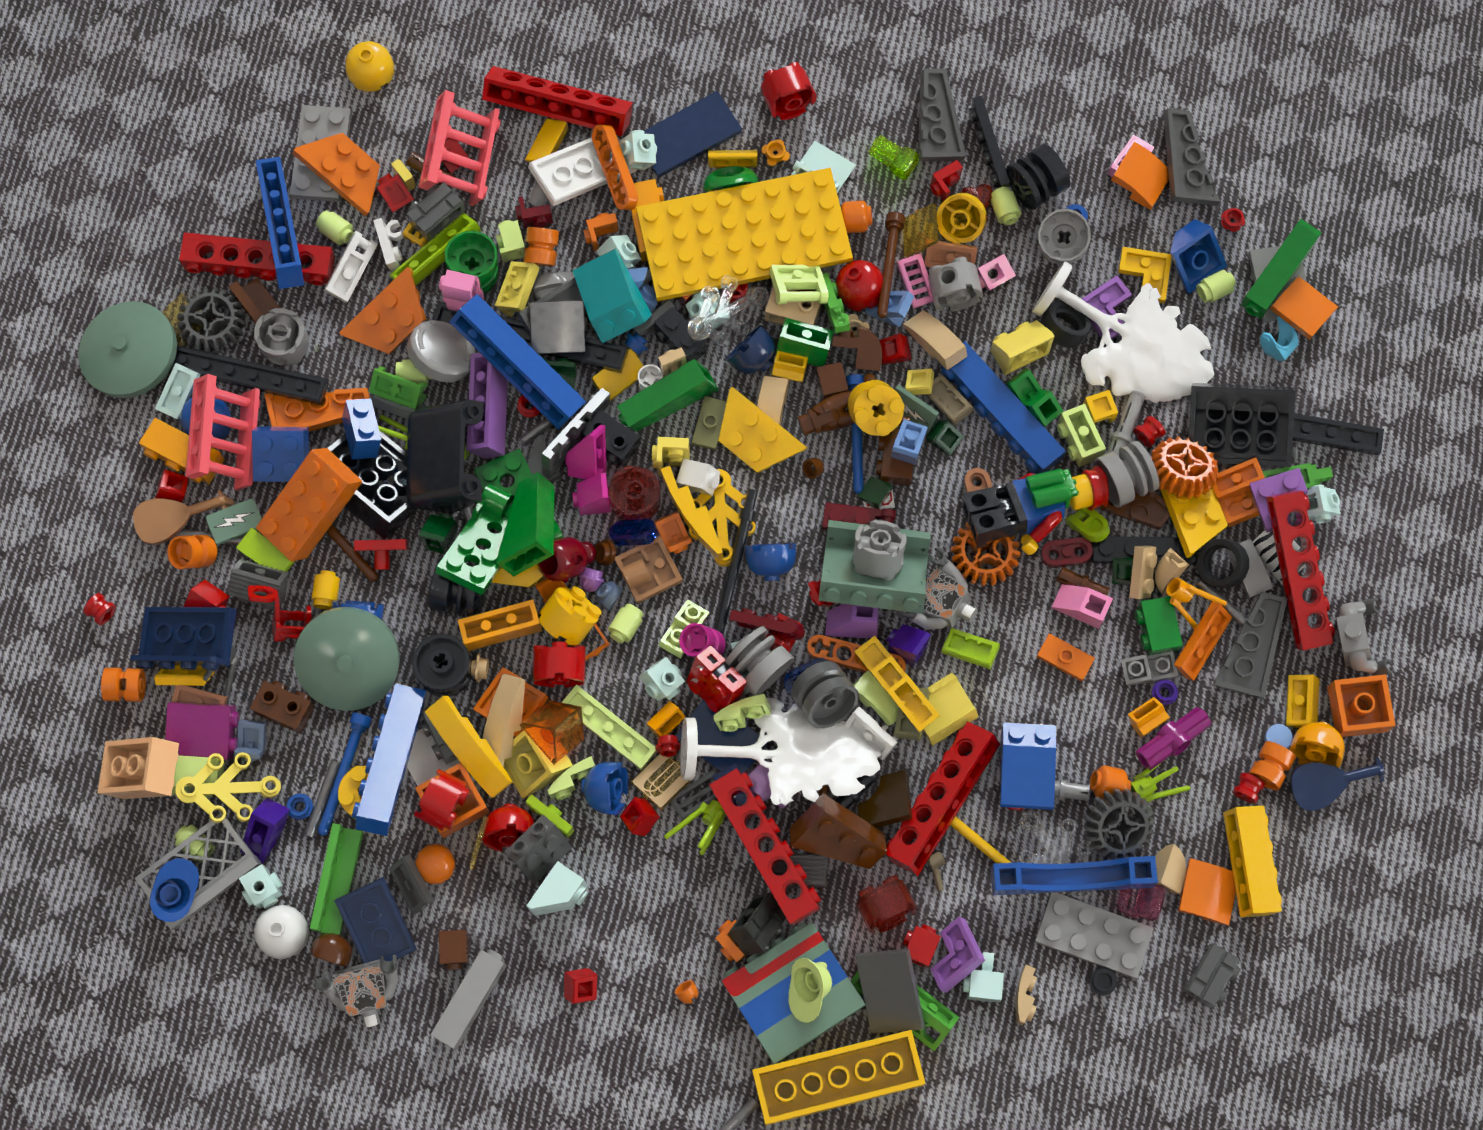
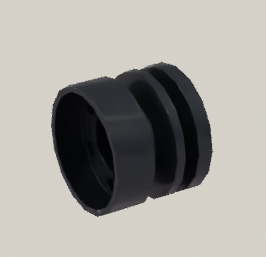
M1041 144L1028 152L1027 159L1021 157L1016 162L1006 166L1012 190L1021 203L1030 210H1035L1041 204L1048 202L1049 195L1054 197L1067 190L1071 184L1070 176L1061 158L1046 144Z
M467 563L468 566L473 567L472 563ZM435 568L430 589V610L448 614L455 603L457 616H463L465 610L467 617L477 615L483 603L485 592L483 595H480L435 573Z

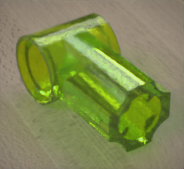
M882 135L876 137L869 149V155L889 166L890 171L903 180H907L920 162L918 161V153L909 147L901 148Z

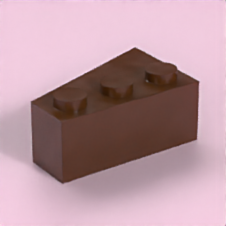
M824 793L789 828L791 847L863 868L871 869L887 853L885 833Z

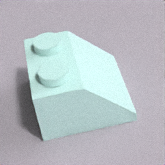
M557 861L526 906L535 916L573 909L575 904L580 905L588 894L586 891L587 884L582 877Z

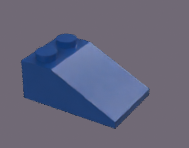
M1003 722L1000 735V807L1054 810L1056 725Z

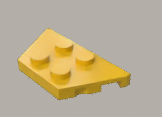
M734 387L729 389L718 441L753 470L760 473L776 463L779 464L787 460V458L807 450V446Z
M1212 487L1206 495L1202 494L1198 499L1192 496L1189 500L1185 496H1181L1178 499L1176 494L1171 493L1168 495V490H1161L1186 558H1190L1198 549L1227 528L1228 524Z

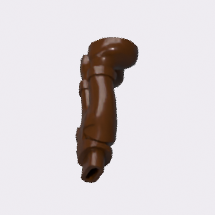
M872 373L866 374L863 378V383L876 380ZM852 390L826 398L811 409H807L806 414L798 416L797 419L803 435L805 436L812 432L817 435L820 432L835 431L854 424L849 410H844L848 407V398ZM875 405L872 406V410H873V411L879 409V405H878V406H875Z

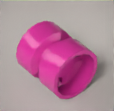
M692 623L686 626L679 638L682 651L694 658L710 645L722 656L726 647L725 638L722 633L699 623Z

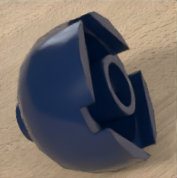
M759 325L747 335L743 342H740L726 358V361L737 371L744 374H754L759 370L764 373L773 364L771 358L775 352L774 340L770 333Z

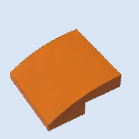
M1134 141L1111 181L1132 192L1129 197L1130 199L1151 210L1169 180V172L1162 161Z
M1298 276L1275 301L1270 310L1310 340L1338 306Z
M1256 457L1219 472L1216 482L1212 487L1229 527L1260 515L1249 487V483L1265 478Z
M504 667L501 668L473 708L475 712L485 719L488 717L492 700L502 675L508 674L521 678ZM526 682L521 731L514 732V738L530 726L549 698L545 693Z
M1190 858L1187 864L1178 912L1202 917V920L1229 926L1236 894L1233 871Z

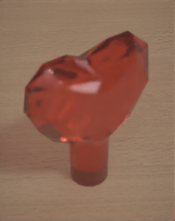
M980 184L976 188L964 187L961 193H969L977 197L985 208L990 204L991 193L993 192L991 186L987 184Z

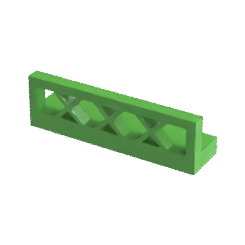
M332 824L310 929L315 933H335L342 936L344 920L334 900L351 892L363 838L362 831L343 828L341 824Z
M857 971L851 983L857 992L863 996L862 986L858 981L860 978L859 972ZM917 985L925 1027H933L940 1035L935 1041L926 1034L925 1027L922 1030H912V1033L935 1051L960 1017Z

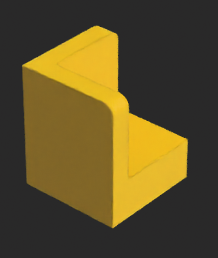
M1110 390L1088 396L1083 402L1094 423L1106 419L1111 423L1115 421L1118 415V410Z

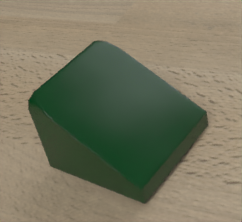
M939 420L925 439L946 455L951 456L964 438V435L948 420Z
M871 476L864 485L862 492L857 495V498L873 508L880 509L892 492L893 486Z
M1113 558L1112 583L1131 586L1133 558Z

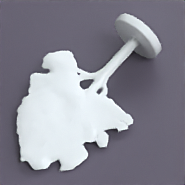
M1064 261L1032 310L1037 316H1042L1053 299L1059 298L1098 324L1103 333L1099 348L1084 354L1081 359V366L1086 380L1093 386H1104L1105 377H1110L1111 390L1115 396L1130 395L1132 391H1139L1146 396L1145 400H1150L1153 403L1172 401L1174 399L1180 400L1182 396L1191 395L1192 383H1207L1214 376L1212 364L1210 361L1205 360L1200 353L1205 349H1211L1207 336L1192 324H1188L1180 331L1175 320L1181 314L1179 307L1166 306L1162 311L1158 302V298L1161 296L1157 288H1153L1151 284H1145L1141 287V292L1132 304L1129 305L1126 314L1116 313L1114 315H1107L1062 286L1072 270V265ZM1118 319L1124 320L1125 323H1119ZM1110 328L1122 336V340L1119 343H1113L1110 339Z
M767 698L770 703L771 714L754 719L756 725L761 728L758 741L749 746L698 745L696 719L685 717L683 720L680 748L682 780L694 779L698 756L755 759L760 765L769 769L770 799L775 805L781 803L786 805L792 802L791 797L799 791H802L803 797L816 802L819 798L817 791L827 784L835 796L857 794L865 788V785L860 784L856 778L863 775L873 776L880 770V764L877 759L881 756V752L877 751L868 741L863 740L852 729L845 726V721L828 728H815L808 722L803 711L798 708L796 703L792 705L789 711L782 712L781 709L784 707V703L775 698ZM771 740L777 743L778 748L776 750H762L761 748ZM765 759H772V762H767V761H764V760H765Z

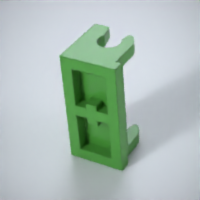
M382 366L374 369L369 393L412 409H416L425 401L426 394L423 391L427 388L428 383L422 381L420 384L387 373L385 372L386 368Z

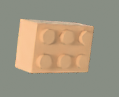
M155 737L105 741L97 793L121 799L171 796L174 787L175 767L178 761L179 743Z

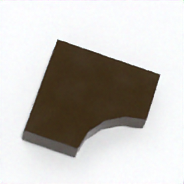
M901 770L880 776V784L875 794L867 801L858 804V816L876 828L912 819L909 775L907 771Z

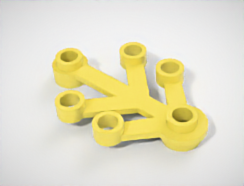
M241 752L236 755L234 763L215 783L203 784L213 771H218L223 766V757L220 754L214 753L208 757L207 764L194 777L187 776L178 781L175 793L180 801L184 803L195 802L209 815L212 822L220 823L226 816L225 809L222 806H214L204 796L214 794L236 813L239 821L247 822L253 809L247 804H241L231 794L260 793L264 798L272 799L278 795L281 783L274 776H266L261 781L231 782L241 770L247 769L250 765V756L247 753ZM244 757L247 760V764L240 765L237 759ZM217 758L220 761V765L213 766L210 760ZM272 782L275 784V789L268 790L265 784ZM191 785L194 788V792L186 793L184 787ZM247 809L249 816L242 817L240 810ZM215 810H219L223 816L217 819L213 817L212 813Z

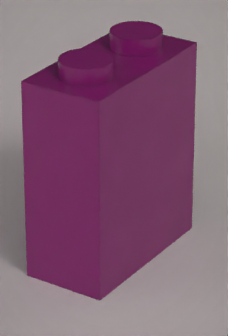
M183 701L167 703L165 740L179 743V756L209 757L211 754L217 753L224 760L233 758L234 750L237 748V738H234L235 727H238L240 714L236 712V705Z

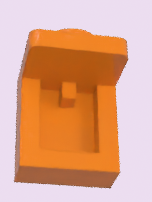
M615 213L599 214L593 219L586 220L587 229L583 230L587 245L592 244L593 251H597L598 243L596 237L619 232Z
M677 511L654 521L657 531L669 553L674 552V554L685 551L688 549V544L693 542Z
M727 920L717 930L720 934L716 939L723 946L720 951L730 962L733 959L736 962H741L747 956L738 947V943H735L728 934L737 920L733 922Z

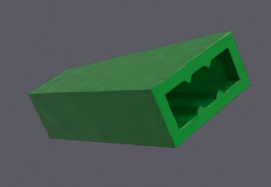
M1302 219L1298 221L1241 303V306L1244 307L1248 314L1257 316L1260 319L1263 318L1310 254L1322 232Z
M693 359L619 404L617 407L621 414L618 417L624 426L637 432L705 398V396L719 391V388L709 370Z
M539 472L518 483L497 556L496 564L513 577L554 555L555 485Z

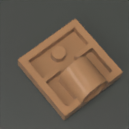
M660 535L616 556L614 559L636 604L683 582Z

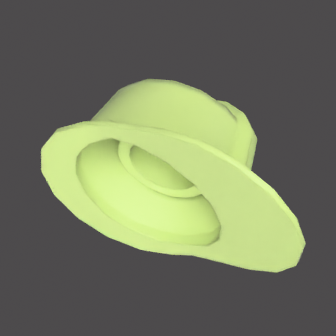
M801 958L796 960L792 966L789 1006L795 1018L801 1022L809 1023L817 1018L821 1010L822 1000L831 990L832 979L825 962L815 963L809 959Z

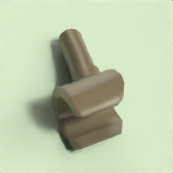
M936 852L930 856L927 863L933 871L937 891H941L944 889L939 867L946 863L942 853Z

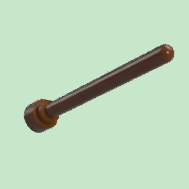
M889 212L885 219V227L889 233L883 269V283L877 312L880 318H885L888 313L898 233L905 226V216L900 212Z
M332 524L326 533L371 582L377 581L378 574L357 551H354V547Z

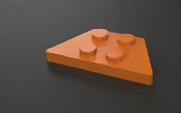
M344 133L329 136L296 147L293 150L292 154L360 213L365 217L367 216L371 208L380 165Z
M406 267L339 332L340 335L387 354H392L410 337L415 327L427 320L424 309L420 304L419 291L416 289L412 276L414 275L413 270L410 267Z

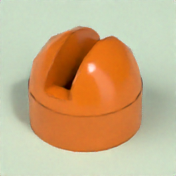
M692 980L681 983L675 989V994L682 1003L691 1004L693 1003L692 998H698L699 992Z

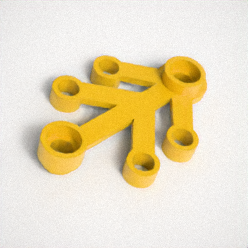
M717 469L720 471L719 477L723 479V482L718 484L714 490L715 505L708 512L712 523L715 520L717 521L718 541L722 551L729 552V556L723 560L718 561L714 557L715 562L721 567L730 566L733 548L729 546L727 519L738 528L741 519H739V514L725 503V494L738 503L740 510L744 508L741 502L746 500L747 495L741 494L731 485V477L726 471ZM701 493L696 499H693L694 504L703 507L712 496ZM754 522L750 523L753 528L751 531H748V536L755 533L756 526ZM689 528L690 537L693 540H698Z

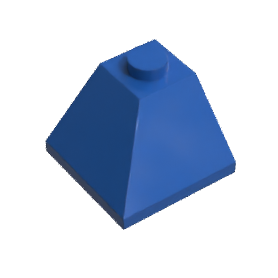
M1194 219L1175 233L1170 254L1186 293L1190 294L1196 289V286L1200 284L1202 279L1225 269L1227 263L1212 226Z

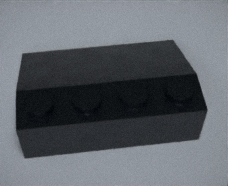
M1192 383L1189 420L1190 442L1195 443L1198 441L1199 446H1207V452L1214 453L1213 459L1217 460V463L1241 464L1256 457L1261 466L1291 467L1296 387Z
M380 432L381 443L377 458L352 459L345 434L330 445L328 449L363 481L345 507L385 540L401 527L417 509L412 507L407 501L406 485L398 482L399 479L402 477L406 478L407 452L384 433ZM390 477H394L392 485L387 482Z

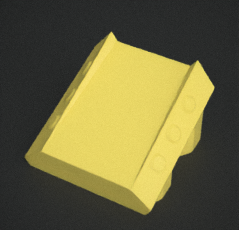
M953 673L927 688L930 691L928 701L940 715V717L923 729L932 746L943 741L957 730L962 729L967 721L971 723L979 717L976 708Z

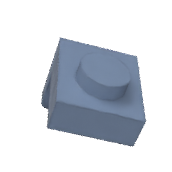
M240 720L238 722L237 748L234 750V757L238 753L244 752L250 756L251 762L261 758L266 749L267 722ZM241 757L242 761H247L246 758Z

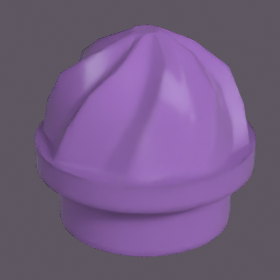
M586 567L585 571L579 576L580 586L586 592L596 591L602 582L604 583V579H602L603 571Z

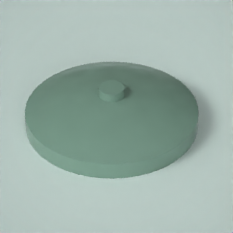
M135 301L113 305L97 315L88 325L82 336L78 353L81 371L86 380L95 389L107 396L132 398L142 395L156 387L170 371L177 352L176 333L168 318L152 305Z
M338 607L320 613L305 626L295 645L294 668L301 686L314 700L332 709L352 711L373 705L387 694L399 671L400 652L394 634L379 617L363 609Z

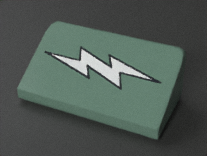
M897 385L894 390L900 395L904 403L903 416H909L911 422L927 426V435L936 424L939 412L900 385Z
M253 498L205 517L216 546L246 535L251 527L257 530L256 526L262 519Z

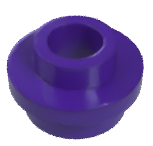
M1163 679L1154 684L1151 694L1163 706H1167L1177 699L1178 689L1172 681ZM1166 689L1169 693V696H1161L1160 690Z

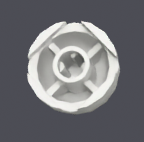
M286 905L272 906L265 910L256 921L254 928L255 941L260 950L269 957L279 960L290 958L293 955L299 954L306 946L309 938L308 923L304 915L294 907Z

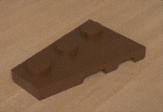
M1135 492L1134 501L1121 507H1115L1109 499L1107 507H1097V509L1160 530L1170 518L1165 500L1155 492H1147L1145 496H1139Z

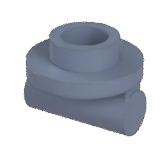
M612 581L603 583L597 589L596 601L604 609L611 611L624 589Z

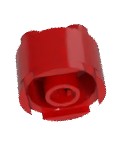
M798 62L790 63L788 66L778 70H769L763 75L764 81L761 84L760 90L774 118L779 116L781 120L793 119L805 113V107L809 103L811 105L815 103L817 98L816 92L806 71Z
M552 642V647L545 645L534 646V684L555 688V685H564V688L575 687L576 684L578 686L584 685L586 647H567V642Z
M438 769L436 773L439 778L433 777L418 804L421 806V813L415 811L414 817L443 831L445 828L449 830L452 828L457 818L455 810L458 804L464 805L470 794V789L466 788L468 783Z

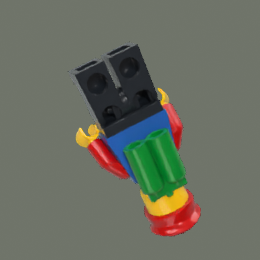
M1098 465L1094 466L1092 470H1084L1081 475L1074 477L1071 476L1069 469H1055L1039 474L1027 473L1018 480L1006 483L1005 486L1001 485L963 493L962 509L977 548L986 546L987 542L995 539L1026 533V535L1021 537L1022 550L1027 555H1031L1038 549L1037 542L1044 539L1062 521L1065 509L1069 508V506L1073 510L1087 507L1090 511L1100 506L1107 507L1109 483L1105 471Z

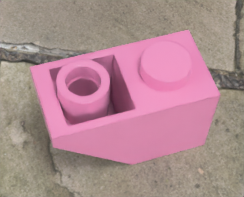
M1062 584L1051 608L1099 629L1113 598L1090 588Z

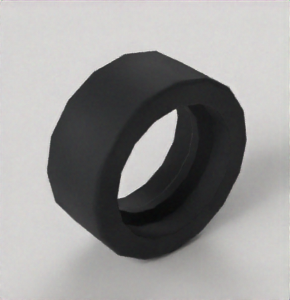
M1062 300L1054 301L1043 314L1040 322L1054 334L1053 342L1066 348L1078 347L1091 330L1090 318ZM1057 318L1067 321L1075 330L1065 327Z
M1214 539L1207 542L1200 549L1197 556V570L1205 583L1218 588H1231L1240 584L1246 577L1249 570V557L1240 543L1229 539ZM1220 548L1231 550L1236 558V567L1233 574L1224 579L1215 577L1210 569L1211 557Z

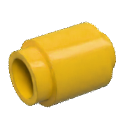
M322 570L320 574L314 576L311 597L313 607L330 610L332 608V601H337L340 578L336 576L335 572Z

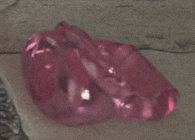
M1155 885L1153 888H1140L1134 909H1127L1132 889H1121L1117 901L1118 909L1127 916L1142 917L1148 921L1158 920L1166 894L1163 887Z

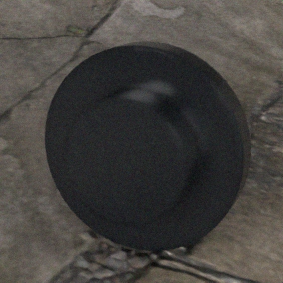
M1100 968L1091 974L1089 984L1093 992L1105 996L1115 990L1117 979L1111 970Z

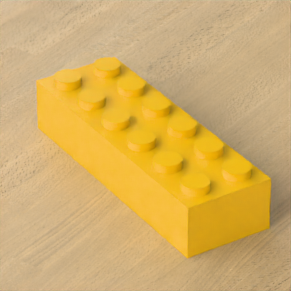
M912 1030L752 1070L765 1126L914 1089L926 1084Z

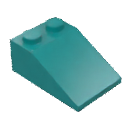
M616 248L573 270L589 320L602 343L646 322L652 315Z

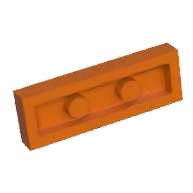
M1211 602L1174 663V666L1186 679L1195 680L1232 619V616L1221 604Z

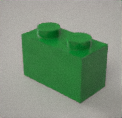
M785 317L775 355L777 351L808 357L807 364L818 367L824 366L834 331Z
M1170 596L1141 601L1137 607L1138 610H1135L1136 623L1141 625L1143 632L1140 635L1141 646L1143 650H1147L1148 656L1168 651L1179 652L1183 646L1175 609L1169 603Z

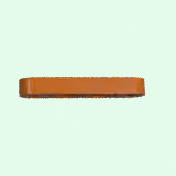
M597 125L592 132V142L614 203L620 210H633L638 203V194L613 127L609 125ZM612 151V161L610 163V153ZM618 173H620L619 183L617 182Z
M824 635L812 636L807 643L808 655L815 660L822 662L832 661L841 667L863 673L869 671L854 653L862 645ZM822 642V647L830 649V644L835 645L832 657H828L829 651L826 650L815 653V648L811 646ZM842 647L847 648L851 652V657L845 661L840 660L836 655L837 650ZM889 653L905 672V660L899 655Z

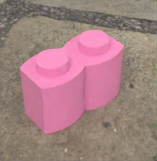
M447 270L446 274L442 275L439 289L442 290L443 300L449 310L458 311L476 294L484 300V294L482 289H480V282L477 276Z

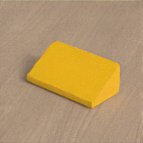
M546 119L525 161L530 163L557 152L568 131L567 122Z
M757 150L708 151V166L710 168L727 166L757 167Z
M629 349L622 373L603 369L592 377L593 385L598 391L603 388L609 392L611 401L638 381V372L644 365L635 352Z
M1314 674L1288 675L1287 727L1301 728L1305 724L1318 722L1320 680Z

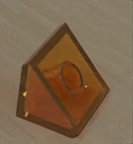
M550 700L520 724L521 728L553 765L584 740L581 706Z

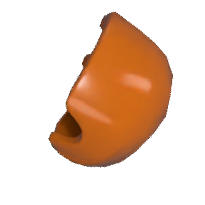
M433 843L419 850L415 859V865L425 882L431 885L442 884L451 878L455 870V859L448 847L440 843Z

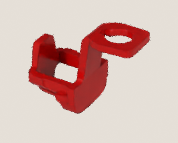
M249 585L247 587L249 601L265 603L274 601L272 620L273 641L283 642L286 638L298 639L305 626L311 621V606H306L305 612L280 610L279 595L276 589L259 585ZM255 592H265L268 595L259 596ZM287 620L303 621V627L283 625Z

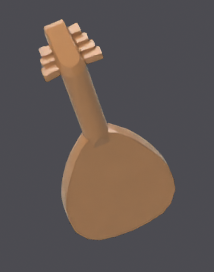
M221 490L218 491V497L190 506L168 499L147 500L140 503L133 512L134 527L139 538L147 545L163 544L176 536L192 515L218 507L228 508L235 505L234 500L227 497Z

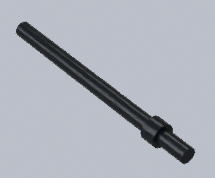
M748 489L744 508L740 510L739 519L741 521L714 628L723 635L750 523L754 522L756 511H754L758 491L754 489Z

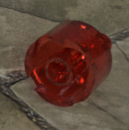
M626 466L614 474L609 486V498L614 513L628 524L645 522L656 514L661 504V493L658 479L652 471L637 466ZM632 492H635V494H636V495L639 494V496H637V497L631 496V493H632Z
M897 875L888 877L882 882L883 885L875 889L871 886L859 892L860 899L857 901L856 906L870 934H875V929H878L880 933L891 930L907 921L905 915L910 911L913 916L918 911V907L903 880L898 879Z

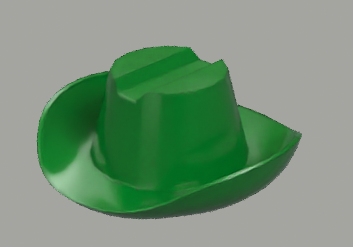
M727 166L714 170L705 178L703 191L708 192L715 188L722 190L745 185V182L756 183L759 180L756 173L747 167Z

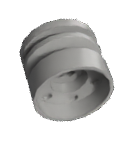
M1057 209L1048 214L1041 222L1038 230V245L1043 256L1050 262L1062 265L1064 261L1069 264L1079 261L1087 252L1091 240L1090 226L1086 218L1079 212L1071 209ZM1060 233H1062L1063 235H1070L1068 238V244H1066L1065 242H1058L1060 239Z
M1139 441L1129 443L1128 447H1120L1118 451L1119 456L1115 452H1109L1097 457L1094 461L1095 466H1100L1107 475L1109 483L1108 499L1115 507H1121L1134 501L1135 492L1139 496H1145L1147 492H1154L1159 488V478L1154 463L1147 450Z
M764 626L759 627L741 639L725 661L730 667L734 668L737 666L735 670L741 675L745 672L749 673L745 678L747 680L745 687L754 696L760 695L774 684L794 661V657L783 646L777 647L773 651L770 650L775 642V638L772 635L764 639L768 634V630Z

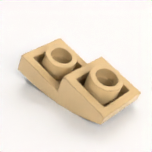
M764 376L757 407L781 425L790 379Z
M1029 965L1023 967L1016 990L1015 1014L1017 1024L1023 1025L1026 1020L1031 1022L1037 1008L1033 1005L1035 998L1025 994L1026 991L1031 992L1037 980V977L1033 976L1036 969Z

